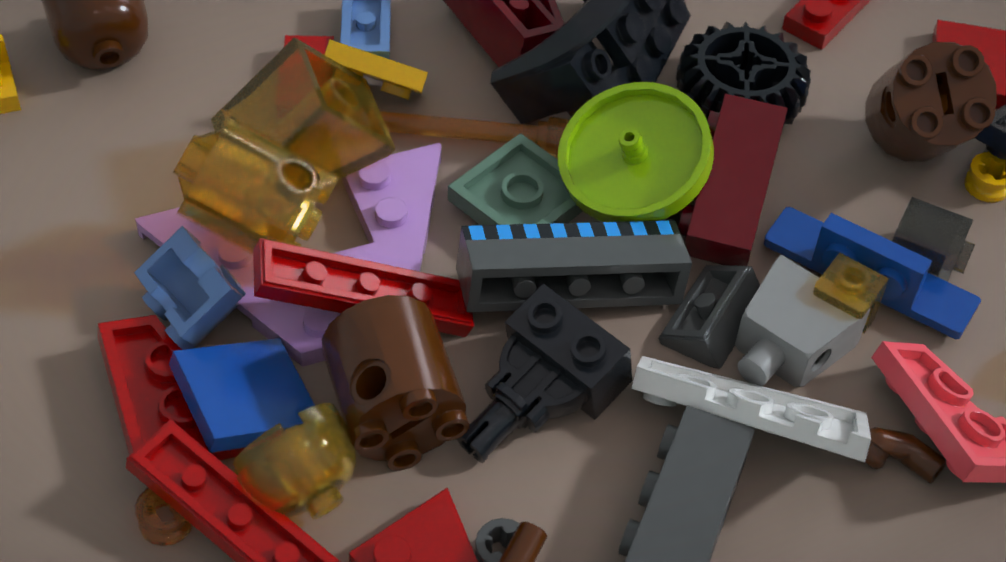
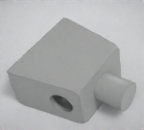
M780 255L775 260L741 318L735 346L744 356L738 362V370L741 376L751 384L763 386L775 374L794 387H803L855 348L861 338L870 308L785 256Z

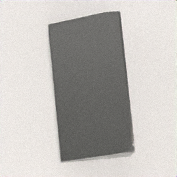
M705 265L683 299L682 304H680L659 336L660 343L702 364L720 369L735 346L743 313L760 286L752 266Z

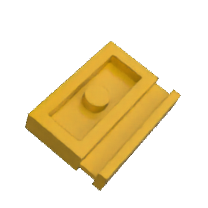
M330 39L323 58L326 63L335 66L332 75L358 84L362 83L363 76L382 81L380 91L409 100L411 92L422 94L428 75L426 71Z

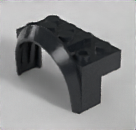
M583 0L582 7L552 35L526 53L494 69L491 74L490 83L521 124L566 111L572 118L577 110L588 100L605 90L634 82L656 83L691 17L685 1ZM595 37L603 46L604 50L597 49V47L593 43V39Z

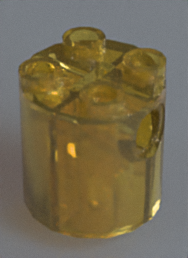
M231 116L223 129L200 136L194 134L180 158L173 174L178 176L184 201L176 214L253 255V249L260 238L301 246L302 244L295 241L297 236L305 241L309 240L323 214V211L314 206L316 202L323 205L326 203L340 176Z

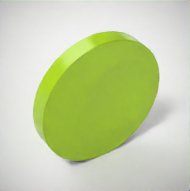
M634 82L615 86L588 100L569 120L558 147L559 172L570 197L582 211L601 222L661 221L676 214L692 202L700 193L709 178L714 160L712 135L706 117L700 107L680 90L653 82Z

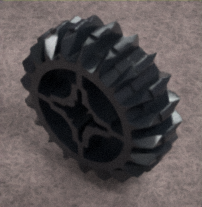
M726 21L721 30L714 26H708L705 34H694L692 41L685 45L684 51L680 55L676 81L678 90L688 95L700 107L706 120H708L710 111H721L726 93L786 107L788 109L784 124H792L794 118L798 116V113H801L802 107L806 104L811 82V70L808 69L806 64L807 56L798 53V44L784 42L783 32L772 35L767 32L766 25L760 29L750 28L745 21L742 27H734Z

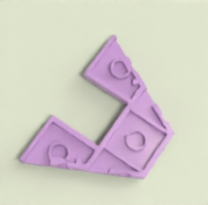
M440 142L342 167V182L369 244L335 252L334 254L421 271L430 226V214L434 204L439 164H441L442 146ZM240 192L135 218L139 236L142 239L148 237L159 247L181 226L186 228L201 242L200 246L220 267L223 264L244 289L246 294L238 301L239 305L236 308L252 320L253 328L267 339L280 338L289 356L302 367L325 361L322 352V337L328 325L341 313L254 297L253 249L258 242V238Z

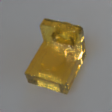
M839 252L816 282L813 294L857 319H862L870 309L863 329V333H865L875 320L889 278Z

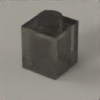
M911 197L892 242L932 260L928 273L948 282L952 271L964 273L975 247L974 243L966 241L973 219Z

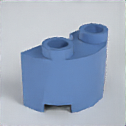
M183 226L134 273L147 290L142 296L144 302L161 319L165 321L168 319L171 323L165 329L169 337L181 349H192L239 305L238 301L246 292L223 264L219 267L200 246L201 242Z

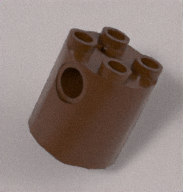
M933 42L912 51L887 70L872 85L865 102V122L873 140L887 154L903 161L925 162L975 138L993 122L997 105L996 82L989 66L984 61L983 54L976 47L971 45L962 46L955 42Z
M398 295L372 298L344 310L328 325L322 337V352L351 446L362 457L375 461H386L388 468L394 471L405 470L418 464L422 454L441 446L446 441L458 439L468 431L469 421L466 416V404L433 314L424 302L410 296Z

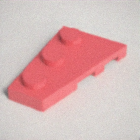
M882 341L871 358L886 377L885 381L888 387L900 396L912 412L916 425L931 438L945 457L949 470L960 478L962 482L1006 483V419L1003 416L994 418L970 401L974 395L973 389L924 344Z

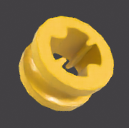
M990 152L977 154L970 163L969 171L964 181L965 188L970 195L988 203L1004 200L1006 198V160L1000 159Z

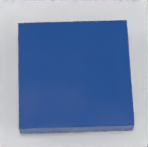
M280 338L173 351L169 363L170 369L210 453L319 436L324 421Z

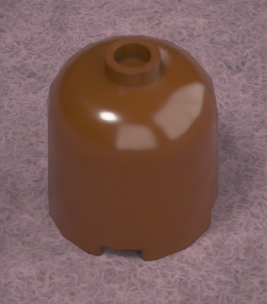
M41 0L54 42L59 51L67 60L82 68L103 70L125 64L139 54L148 38V17L144 0Z

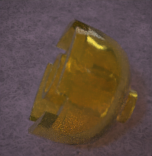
M322 403L298 412L304 424H298L284 430L279 423L250 443L235 458L233 462L235 470L232 471L238 475V482L257 504L270 511L279 512L288 518L308 512L311 518L315 520L328 514L344 501L339 491L353 477L357 463L356 450L350 430L333 403Z

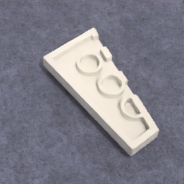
M642 356L637 365L631 389L643 392V398L651 403L674 407L677 403L685 406L688 405L767 433L783 436L862 462L866 461L871 442L866 412Z

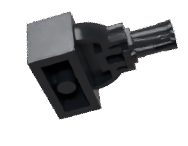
M542 284L505 321L508 340L500 355L499 371L485 384L486 393L493 401L469 424L468 431L458 438L457 441L467 453L471 454L475 450L474 458L484 463L495 448L516 428L525 429L528 426L532 432H537L548 419L564 417L579 409L595 420L633 381L631 349L545 284Z

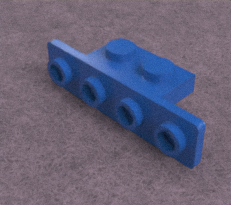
M786 207L765 235L763 243L765 247L953 339L961 338L981 302L978 296L928 273L932 260L833 213H830L823 223L792 207Z

